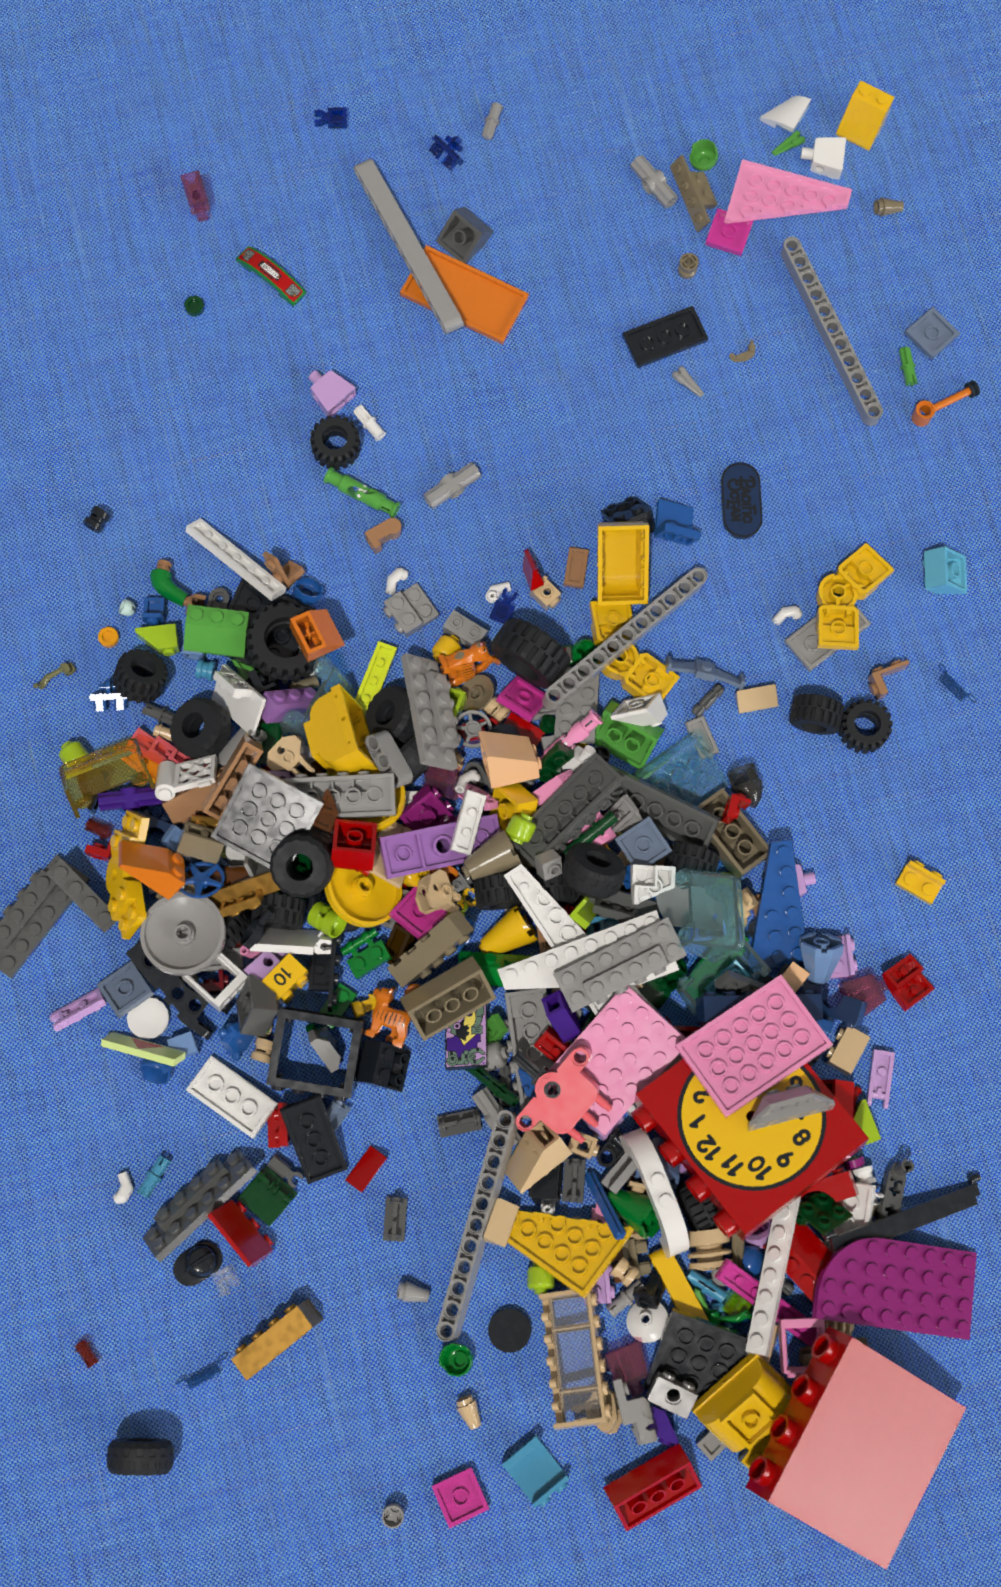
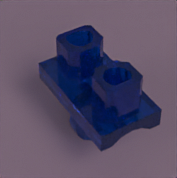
M435 134L432 138L434 143L429 149L430 153L438 159L445 151L448 155L441 163L448 170H451L457 164L461 166L464 161L454 152L455 149L458 152L462 150V147L459 145L461 138L459 136L451 138L448 135L445 138L448 142L447 145Z

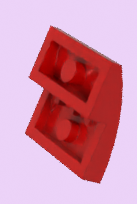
M911 954L882 974L889 991L905 1012L935 989L921 973L924 968Z

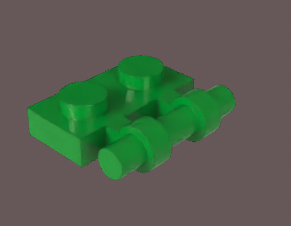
M375 927L370 931H364L361 933L362 936L354 941H348L346 946L340 949L343 956L350 952L352 953L353 957L347 960V963L358 980L393 958L384 940H379L375 943L373 938L379 935ZM367 943L369 947L360 952L358 947Z

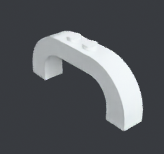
M641 1128L619 1136L626 1157L630 1156L639 1171L661 1229L659 1241L666 1259L689 1250V1237L682 1213L650 1138Z

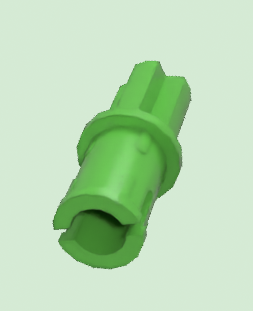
M908 346L899 349L902 364L900 369L903 370L905 385L909 386L910 384V386L918 384L914 368L916 364L913 363L910 348Z

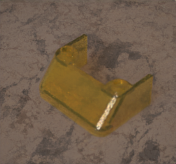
M136 738L126 739L74 759L59 768L63 788L76 819L80 818L78 809L87 808L93 800V795L129 781L137 786H144L149 782L151 789H155L151 773Z

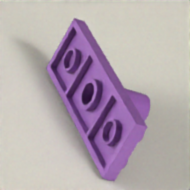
M497 814L481 817L471 854L495 833L500 831ZM457 822L378 838L386 879L463 863L469 856L449 850Z

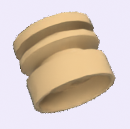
M718 1227L711 1230L687 1231L690 1247H696V1252L688 1254L687 1257L698 1259V1262L689 1263V1269L701 1271L718 1270L726 1259L723 1258V1255L732 1253V1249L722 1248L721 1244L731 1240Z

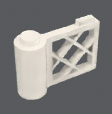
M216 754L178 764L168 760L160 762L157 767L155 796L162 801H169L175 797L176 792L196 787L202 788L216 783L218 761Z

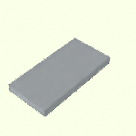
M859 610L860 634L871 623ZM816 617L784 641L808 672H811L839 650L817 648Z

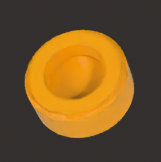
M105 627L100 630L98 640L103 647L113 648L119 642V635L114 628Z

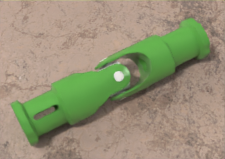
M333 467L328 469L323 481L325 484L329 483L337 487L342 493L363 502L369 507L389 514L390 518H394L400 509V502H394L386 498L385 494L369 488L358 480L334 471ZM353 486L359 487L358 491L355 492Z

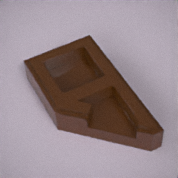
M326 789L321 800L325 803L313 826L332 833L335 819H338L339 811L330 790Z

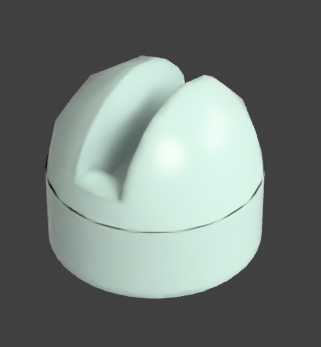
M124 599L119 607V614L124 616L133 615L136 608L135 604L130 600Z

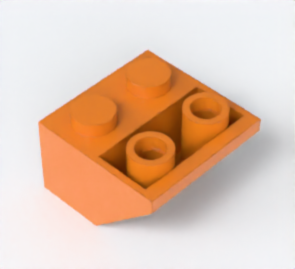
M327 609L309 610L290 619V629L307 662L345 646Z

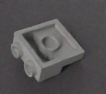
M418 583L402 593L399 591L384 601V613L388 618L392 617L395 622V629L399 634L403 633L406 638L439 617V613Z

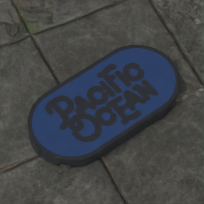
M735 463L724 470L720 481L722 522L724 529L734 538L749 539L759 531L763 521L760 477L752 466L745 463Z

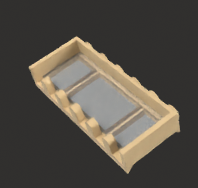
M572 1290L538 1294L543 1304L541 1318L545 1323L546 1330L544 1342L547 1344L549 1356L546 1357L547 1366L550 1367L551 1374L549 1387L553 1391L554 1402H551V1406L556 1417V1424H553L554 1429L559 1431L609 1424L612 1410L611 1405L607 1404L606 1395H609L608 1382L604 1381L603 1372H606L605 1359H601L600 1350H603L604 1347L602 1336L598 1335V1328L601 1327L599 1314H596L595 1306L598 1305L596 1292L593 1293V1290H591L585 1299Z

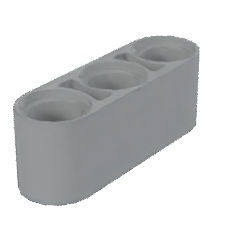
M383 730L368 735L365 739V746L380 773L395 774V789L411 783L413 773L391 734Z

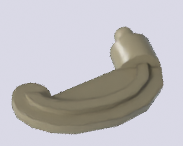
M750 340L748 351L736 356L734 353H731L729 355L731 361L745 362L750 360L755 354L756 345H754V341Z

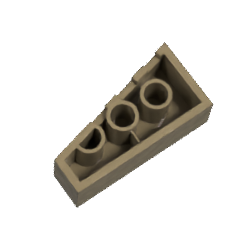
M457 910L446 916L428 932L429 934L416 942L413 948L399 957L401 960L392 963L387 969L401 988L419 978L424 980L433 973L431 971L433 967L436 969L445 962L443 959L445 956L449 957L457 951L456 946L458 944L461 946L470 939L468 935L474 929L460 910Z

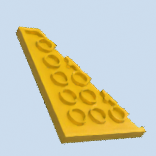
M518 1210L507 1244L585 1299L632 1235L634 1229L630 1226H623L626 1232L625 1238L616 1240L607 1223Z

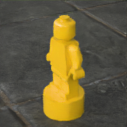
M368 994L369 999L361 1002L357 1000L351 1003V1008L356 1018H360L366 1012L374 1010L376 998L373 994Z

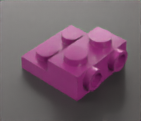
M427 784L412 797L413 802L404 808L399 818L414 831L449 824L456 817L453 813V805L448 800L444 802L440 798L442 794L435 786L431 788Z

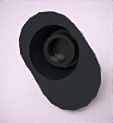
M201 1242L183 1252L176 1258L173 1265L175 1279L182 1285L194 1286L209 1278L220 1269L223 1257L221 1250L211 1242Z

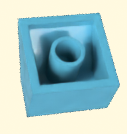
M945 546L924 551L925 589L935 594H967L966 556Z

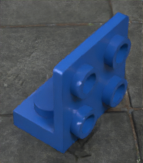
M659 499L656 508L654 537L690 546L700 540L701 532L692 528L694 509Z

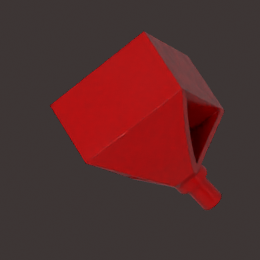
M335 819L331 860L335 868L355 870L356 872H361L364 876H368L370 874L369 871H373L377 823Z
M838 1079L822 1080L854 1119L857 1097L862 1093V1090L857 1086L855 1087L854 1082Z

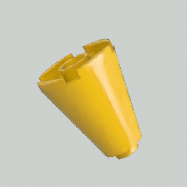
M518 905L512 907L480 939L481 944L479 948L482 953L502 954L538 940V937L535 936L536 932L526 915L521 916L519 912L521 908Z

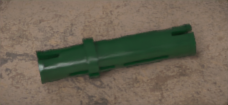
M610 810L597 822L594 821L592 826L577 839L567 845L564 854L567 855L568 851L577 844L591 843L600 835L603 836L604 832L619 820Z
M484 1068L465 1069L491 1090L493 1096L502 1099L510 1108L515 1107L519 1102V1096L515 1095L507 1088L504 1082H499Z

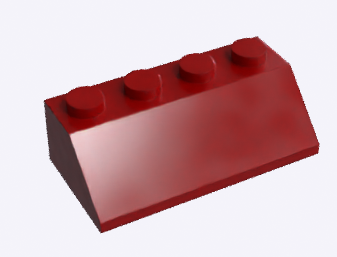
M795 1223L786 1274L814 1302L815 1287L822 1269H825L834 1253L807 1224L800 1226ZM767 1243L763 1246V1248H764L765 1251H766Z
M678 1443L656 1457L649 1459L639 1467L630 1470L617 1480L610 1482L603 1489L627 1532L700 1489L702 1485L690 1460Z

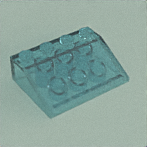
M690 732L632 774L696 807L720 789H725L730 785L702 737L693 732ZM698 749L704 756L703 759L700 758L698 754Z

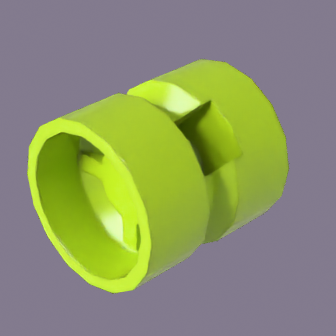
M323 901L317 902L311 908L307 917L310 926L322 931V933L330 938L338 937L344 931L347 924L346 921L335 913L330 905Z

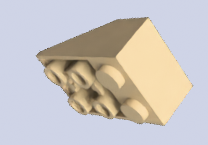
M539 1120L530 1131L524 1133L508 1162L505 1174L522 1194L542 1177L546 1176L552 1169L564 1162L572 1153L561 1137Z

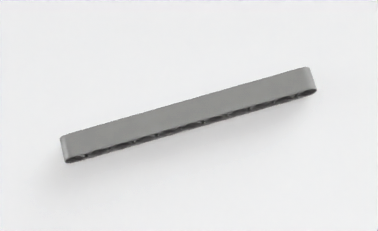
M370 158L353 166L359 182L444 333L447 335L463 327L464 323L457 308L373 160Z
M788 237L783 243L781 257L862 421L867 426H874L880 420L883 408L801 242L796 237ZM811 296L817 297L818 300L813 299ZM827 329H832L835 333H831ZM844 362L850 363L851 366L845 365ZM852 379H857L860 383H855ZM861 395H864V396H866L868 399H867V400L862 399L860 396H861ZM868 412H873L876 416H871Z
M700 567L692 569L546 690L542 698L544 707L549 710L558 708L703 587L708 577L707 572ZM693 577L698 578L700 582L695 581ZM679 589L685 590L686 593H682ZM665 600L670 601L672 605L667 604ZM651 612H655L658 617L653 616ZM636 623L643 625L644 628H639ZM622 635H626L630 640H625ZM607 647H612L615 652L609 651ZM593 659H598L601 664H596ZM578 671L585 672L586 676H581ZM563 683H569L572 688H566ZM548 695H554L557 701L551 700Z
M502 1110L495 1118L436 1329L437 1337L442 1341L456 1340L462 1331L486 1245L483 1236L496 1199L499 1198L518 1130L516 1126L518 1115L513 1111ZM506 1115L511 1116V1123L508 1126L504 1124ZM503 1135L506 1141L505 1144L502 1147H500L498 1144V1139L500 1136ZM497 1156L500 1160V1163L498 1167L495 1168L492 1164V1160L494 1157ZM489 1177L494 1181V1185L490 1189L486 1185ZM483 1198L488 1202L485 1210L480 1205ZM478 1219L482 1222V1227L479 1231L475 1228V1222ZM472 1240L476 1243V1249L473 1252L469 1249V1243ZM466 1261L470 1264L468 1273H465L463 1270V1264ZM459 1283L464 1285V1292L462 1294H459L457 1291ZM453 1304L457 1305L458 1307V1313L456 1316L453 1315L451 1312V1307ZM448 1325L452 1328V1335L450 1337L445 1333V1328Z

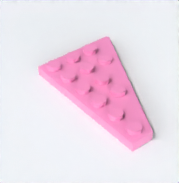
M742 159L724 223L729 224L847 209L852 189Z

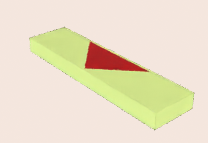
M115 1032L101 1039L102 1047L173 1067L183 1061L186 1055L185 1051Z

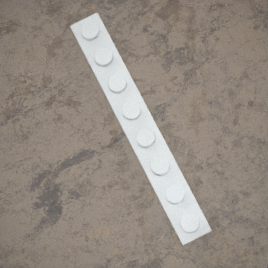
M801 1196L772 1218L745 1350L747 1353L769 1357Z

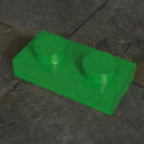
M340 983L334 993H337V1006H333L332 1012H328L327 1000L319 1012L343 1016L351 1006L357 994ZM327 1025L332 1030L335 1028V1026Z

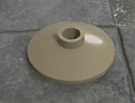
M476 675L473 679L463 684L461 689L466 692L467 696L464 710L480 711L490 703L494 694V684L489 677Z

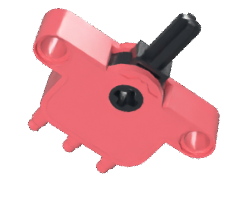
M585 1045L577 1046L558 1069L552 1070L545 1066L541 1069L521 1051L515 1054L512 1059L513 1062L533 1078L531 1083L535 1086L536 1094L516 1118V1126L519 1130L530 1131L541 1120L557 1134L568 1133L574 1140L582 1144L585 1138L574 1128L576 1123L582 1118L589 1125H592L594 1128L597 1127L599 1122L587 1112L594 1102L608 1112L612 1109V1106L600 1095V1088L597 1082L583 1071V1068L592 1058V1052L589 1047ZM577 1051H583L586 1054L585 1061L577 1059ZM554 1084L557 1085V1089L552 1092L550 1090ZM522 1116H529L532 1120V1124H524L522 1121Z

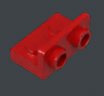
M286 1102L278 1103L277 1108H274V1112L267 1120L269 1148L290 1147V1136L279 1109L287 1106Z

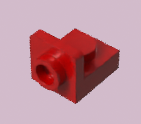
M732 793L727 799L721 822L730 824L733 819H737L740 808L746 809L752 800L743 794Z
M110 841L107 849H105V846L94 843L93 846L86 845L84 852L88 857L107 862L110 861L112 857Z

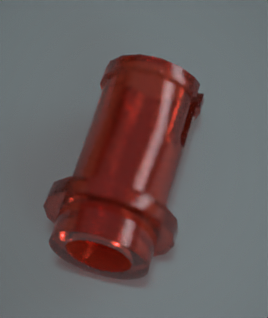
M91 818L88 819L84 828L85 831L100 836L102 840H108L113 831L109 824L104 825Z
M84 1339L74 1347L76 1349L75 1353H79L88 1369L100 1360L90 1347V1341L87 1342Z

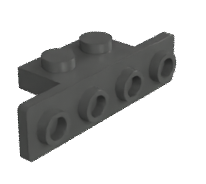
M621 890L607 899L589 898L594 904L593 913L598 914L602 918L617 919L620 923L657 910L660 916L656 900L647 899L640 902V904L633 905L631 893ZM579 894V899H581L584 895Z

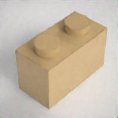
M840 1028L835 1036V1039H837L835 1046H831L825 1057L828 1058L826 1064L847 1076L852 1074L871 1037L855 1028Z

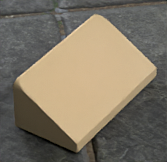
M775 684L739 690L735 693L739 714L778 707Z
M501 1198L496 1199L483 1236L485 1242L506 1248L519 1206Z

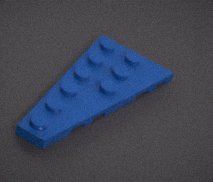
M791 839L769 842L765 865L766 871L761 887V899H759L754 939L747 967L748 972L784 966L785 963L789 965L792 962L796 964L803 963L799 940L800 936L805 935Z

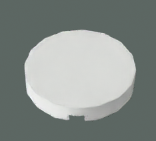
M156 998L147 999L128 1012L127 1015L128 1027L132 1033L141 1039L147 1040L162 1035L167 1029L170 1020L168 1009L164 1003Z

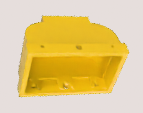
M643 521L599 522L597 524V604H648L649 524Z
M340 684L331 687L330 692L316 700L310 711V720L303 723L312 757L330 774L334 772H348L349 775H358L357 772L369 771L370 774L380 773L365 746L364 741L370 735L362 706Z
M749 1354L694 1403L692 1412L731 1452L736 1453L744 1448L750 1451L770 1433L773 1421L784 1413L792 1397L790 1392L791 1385L761 1355Z

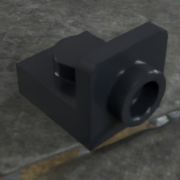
M255 669L247 672L253 688L262 696L265 691L277 690L275 682L266 685L262 674H257Z
M652 1274L649 1283L645 1286V1291L634 1290L633 1297L638 1307L658 1309L665 1290L661 1276Z

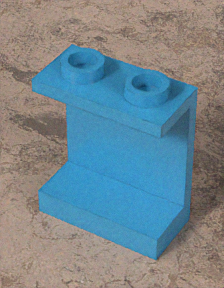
M536 1435L531 1437L502 1462V1466L509 1472L535 1508L538 1505L540 1507L546 1505L551 1500L549 1496L553 1492L557 1491L559 1493L568 1485L566 1482L569 1480L568 1476Z

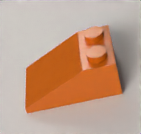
M124 840L119 842V868L169 900L185 885L184 859L179 853H174L168 848Z

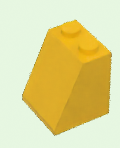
M860 80L850 99L836 135L844 137L847 141L870 151L887 119L895 97Z

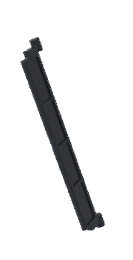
M979 1173L972 1174L967 1177L969 1184L839 1235H836L835 1231L831 1230L826 1235L822 1234V1237L825 1241L829 1239L832 1251H837L842 1246H846L857 1239H891L978 1205L976 1196H979L980 1193L977 1182L981 1181Z

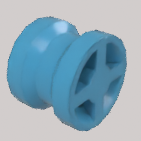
M199 659L195 678H206L208 681H213L216 662H205L204 659Z

